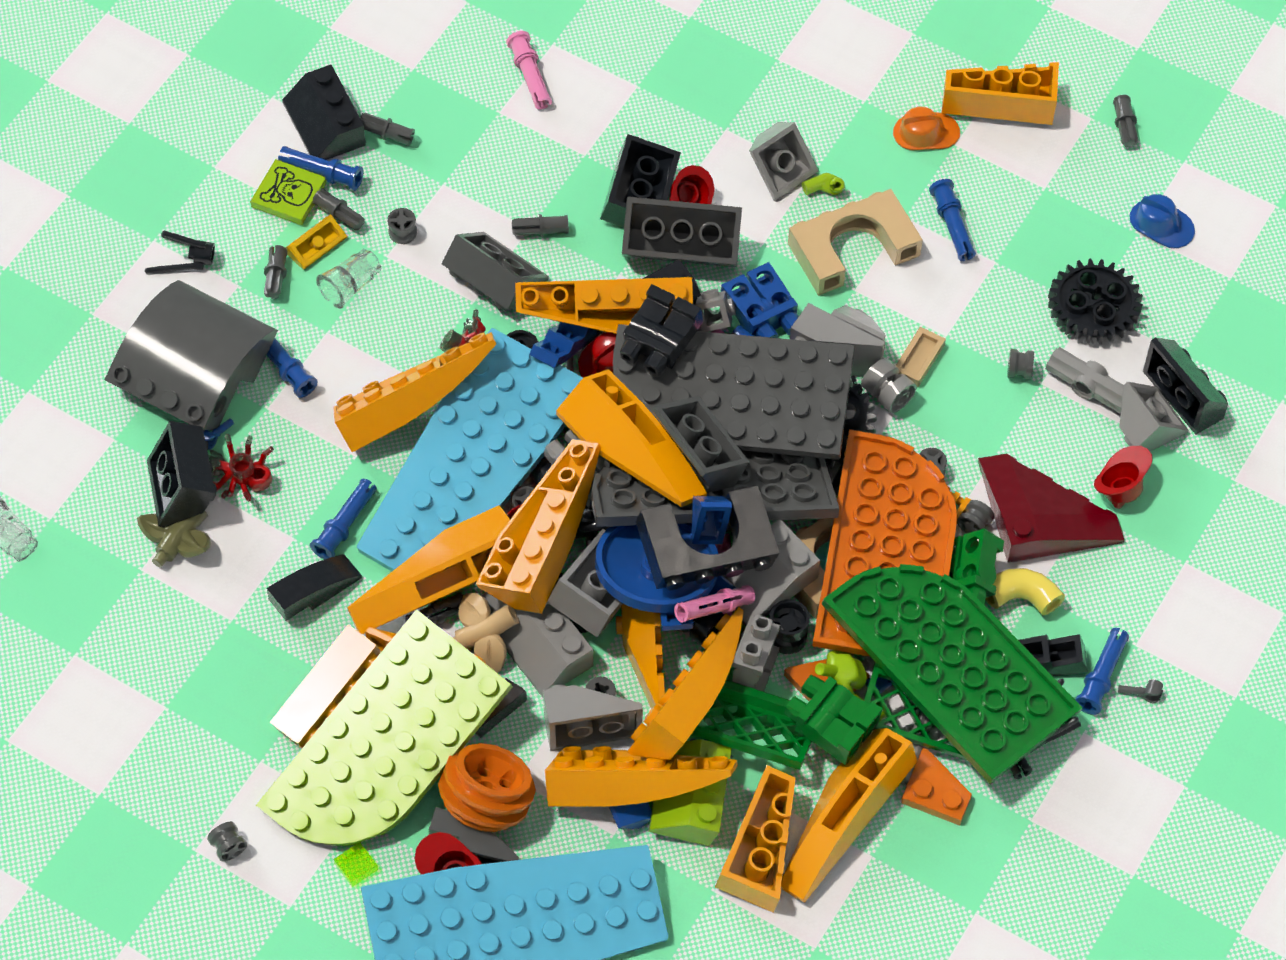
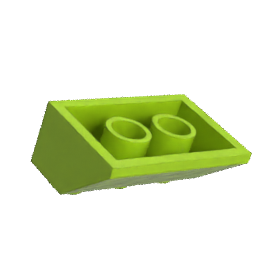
M700 739L686 741L675 755L710 758L725 756L727 759H730L732 748ZM727 778L698 790L653 801L648 832L710 846L720 832Z

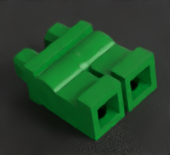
M985 528L964 534V536H957L954 539L949 576L968 588L984 605L986 597L996 594V586L993 585L996 580V554L1003 552L1004 540Z
M810 675L804 682L801 693L811 700L806 704L794 696L786 705L784 713L796 722L794 731L800 735L804 734L814 744L846 765L860 748L862 742L867 739L878 725L883 708L874 702H871L869 705L853 695L846 687L837 684V681L830 676L824 682Z

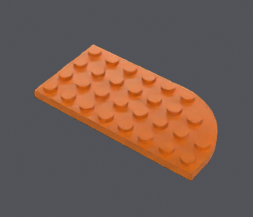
M849 429L837 497L839 515L833 521L812 643L813 647L869 656L822 605V601L826 596L852 577L876 567L883 569L899 567L900 564L922 566L926 571L940 576H944V574L949 576L957 523L953 494L951 495L944 481L945 477L939 468L931 460L927 461L920 454L916 453L914 447L900 440Z

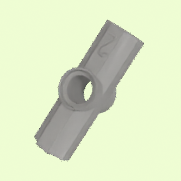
M1061 347L1055 349L1046 364L1045 369L1071 384L1072 390L1079 397L1087 400L1094 398L1116 412L1121 413L1123 384L1108 376L1107 370L1096 361H1088L1086 363Z

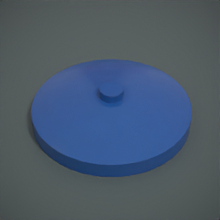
M692 523L677 524L683 540L692 549L703 554H718L715 544H692ZM637 525L609 527L603 533L597 545L595 568L599 581L615 599L638 610L655 613L674 612L677 603L707 596L717 581V577H714L713 580L707 583L697 584L696 581L689 582L675 590H668L667 587L656 589Z

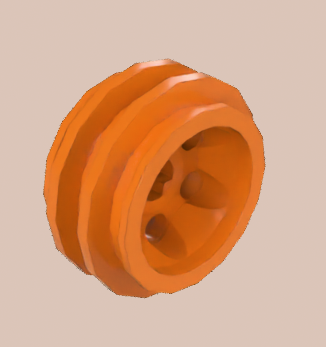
M484 743L468 745L455 755H450L438 783L444 806L454 818L466 826L488 832L507 830L509 827L516 826L524 820L536 792L530 769L521 758L507 749Z

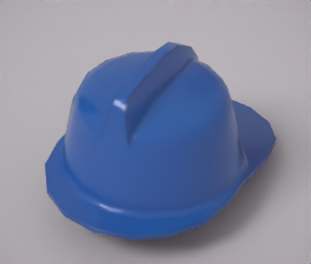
M1153 194L1144 196L1141 202H1138L1129 214L1130 223L1134 229L1168 248L1186 246L1192 241L1195 234L1192 220L1184 212L1177 209L1173 200L1165 195Z

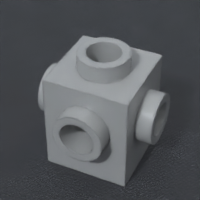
M711 289L702 292L701 296L697 297L695 305L702 309V332H712L718 329L725 331L727 327H731L732 316L736 315L733 299L727 298L726 291L718 292V289ZM716 306L720 307V310L717 312L710 309Z

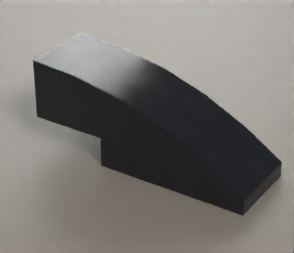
M345 554L330 557L306 566L267 587L268 599L285 621H287L307 607L314 610L360 580L362 575Z
M1080 634L1049 640L1047 635L1018 640L1052 676L1088 672L1085 644Z

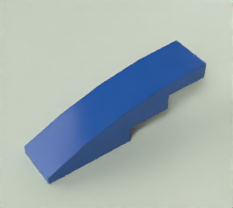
M560 322L559 325L548 329L544 340L533 344L529 355L556 368L578 353L594 338L599 330Z

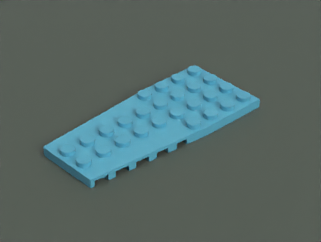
M491 328L488 333L492 332L496 345L454 390L442 398L357 544L359 553L386 569L393 571L445 529L498 505L503 508L511 499L510 495L515 488L524 483L544 458L545 447L556 440L566 426L556 415V410L583 377L561 365L553 368L529 355L531 351L529 347Z
M648 845L456 867L361 887L375 960H605L615 955L635 951L659 942H665L668 939L667 927Z

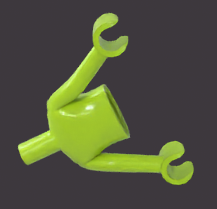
M830 651L827 654L826 664L818 663L815 667V673L820 676L832 677L837 681V684L846 687L853 695L863 700L853 691V688L861 689L866 683V671L861 661L853 658L850 655L851 653ZM883 710L881 713L880 721L886 718V715Z

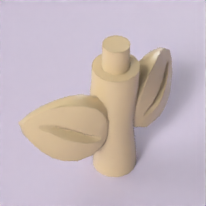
M476 593L465 594L458 610L460 622L465 627L456 630L453 639L466 649L474 646V654L481 657L490 668L499 673L504 666L507 653L506 645L500 634L519 623L517 613L514 608L506 605L490 615L489 603L483 596Z

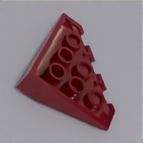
M1007 453L978 458L989 502L995 515L994 519L999 536L1004 540L1003 549L1007 563L1124 543V536L1117 514L1112 511L1098 507L1089 502L1090 499L1070 488H1064L1055 483L1049 476L1034 468H1028Z

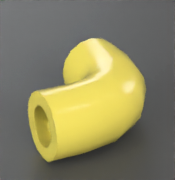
M1019 568L1007 569L997 573L993 584L996 586V594L986 597L985 600L991 607L998 609L1010 600L1022 598L1032 603L1041 615H1048L1061 605L1065 599V594L1042 573Z

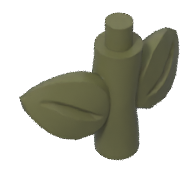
M204 511L202 514L164 528L158 527L156 514H145L137 517L138 526L142 533L152 542L159 543L155 548L157 554L152 559L153 564L162 568L166 561L172 562L178 552L185 558H191L208 551L211 546L209 535L196 530L208 517L207 512Z

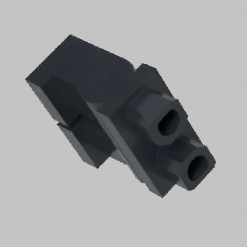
M651 284L646 292L647 297L623 332L625 341L621 347L620 355L623 360L631 364L636 362L640 354L647 356L644 368L649 373L659 376L666 366L671 369L673 368L676 359L681 355L703 323V316L700 307L680 297L675 299L674 294Z

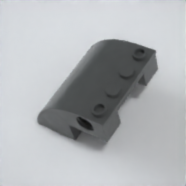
M177 280L156 295L140 313L122 341L104 380L190 425L201 426L203 431H213L220 426L240 381L254 383L278 330L183 281Z

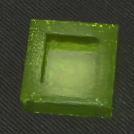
M357 843L333 859L334 864L351 887L378 870V865L361 843Z

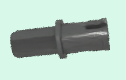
M1119 95L1113 100L1117 117L1115 125L1119 128L1121 143L1126 148H1130L1138 143L1135 127L1137 118L1132 111L1130 96Z
M366 112L362 113L360 119L364 125V130L381 135L383 140L389 138L406 144V146L411 145L414 138L411 135L415 134V129L394 123L391 118L385 120Z
M323 188L315 193L312 201L314 205L322 208L328 214H331L335 220H341L354 230H359L362 227L365 219L349 208L347 201L339 200Z
M539 214V217L516 218L511 223L512 233L515 236L540 234V237H543V234L569 233L568 215L542 217V214Z
M275 245V253L273 246L269 248L268 264L264 268V275L266 276L264 294L272 299L279 297L282 281L287 274L285 261L288 251L281 245Z

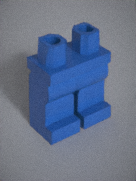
M770 262L747 272L746 276L742 274L721 285V292L726 291L727 298L733 299L736 310L735 316L746 331L753 336L778 338L775 330L782 327L786 334L790 335L791 327L798 319V304L791 297ZM760 274H764V276L757 279ZM739 286L738 289L732 291L734 287Z

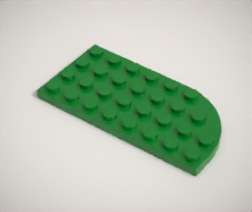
M900 564L899 567L883 569L876 567L852 577L822 601V605L989 784L993 783L1057 732L1068 720L1076 717L1083 708L968 588L946 574L940 576L924 570L922 566Z

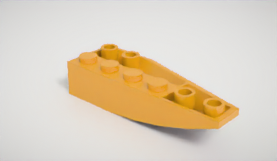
M692 277L515 283L516 313L617 334L618 324L629 325L634 315L637 314L647 297L646 292L651 284L674 294L675 299L680 297L693 304Z
M492 332L486 335L485 333L477 334L469 340V343L453 347L435 358L380 383L373 381L362 388L363 392L355 396L349 394L340 398L336 402L337 405L333 407L335 424L351 452L406 425L454 390L496 345Z
M609 369L584 377L556 410V415L581 441L600 444V456L680 507L693 503V496H707L706 490L692 467L666 430L647 407Z
M571 440L500 532L476 582L478 588L514 609L542 614L575 539L592 485L601 448L599 443Z
M500 505L445 529L349 605L347 609L357 631L364 634L368 627H380L476 583L500 532L510 521V518Z
M738 607L731 616L725 613L716 624L715 628L719 630L718 633L715 634L712 631L704 640L701 646L705 650L703 652L697 650L687 663L691 667L689 671L685 669L681 671L673 681V684L676 686L675 689L669 688L658 701L662 706L660 707L656 703L643 721L647 725L645 726L641 723L630 738L634 740V743L627 751L632 756L671 760L684 745L714 704L726 681L736 653L744 610Z
M888 728L874 729L867 739L862 742L860 748L846 765L840 763L830 775L782 876L780 889L804 903L807 901L918 762L911 741Z
M569 746L563 748L545 769L548 806L610 807L641 804L671 798L731 777L738 766L737 760L727 759L725 756L710 758L674 755L671 760L632 756L627 752L628 750H612L609 746H599L593 748V750H581L579 746Z

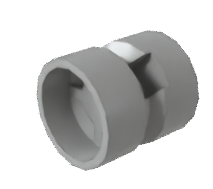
M883 358L869 368L861 381V386L873 397H879V403L890 413H895L912 399L917 386L905 374H899L900 370L889 359Z

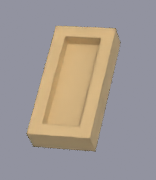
M919 327L895 365L900 370L899 374H905L919 387L945 346L946 338Z

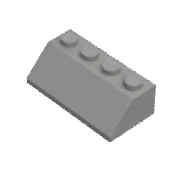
M484 592L482 595L489 603L490 615L507 605L487 592ZM546 603L542 614L514 609L519 623L500 634L506 645L507 653L542 698L543 690L549 689L554 685H565L593 667V648L570 619L548 603Z

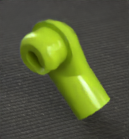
M829 173L820 174L801 183L806 195L819 190L832 195H838L845 188L843 179Z

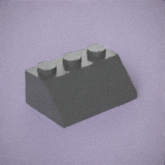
M485 232L456 234L441 263L449 269L450 275L459 280L467 281L471 284L473 291L481 295H487L494 300L493 304L496 307L505 311L516 309L515 283L547 282L549 276Z
M699 396L653 407L652 411L660 424L712 492L735 486L750 462Z

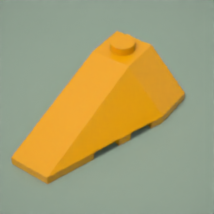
M623 604L621 616H616V635L622 634L623 647L650 708L652 709L656 703L661 707L662 705L658 701L665 694L664 673H662V644L660 645V613L642 611Z

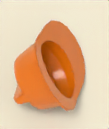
M918 106L911 108L896 122L893 136L896 143L908 150L944 149L951 147L957 142L960 137V128L952 117L934 112L927 107Z

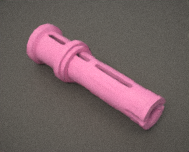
M527 31L514 32L506 40L508 48L513 51L514 64L522 70L535 108H547L548 104L551 105L552 100L538 69V55L530 45V35Z

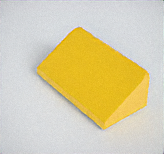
M330 214L285 248L288 251L287 255L304 270L348 236Z

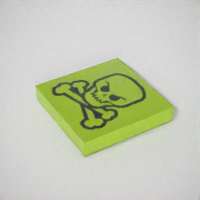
M275 159L252 197L250 204L252 208L303 225L314 206L312 201L315 193L318 190L321 191V188L324 189L327 180L324 176Z

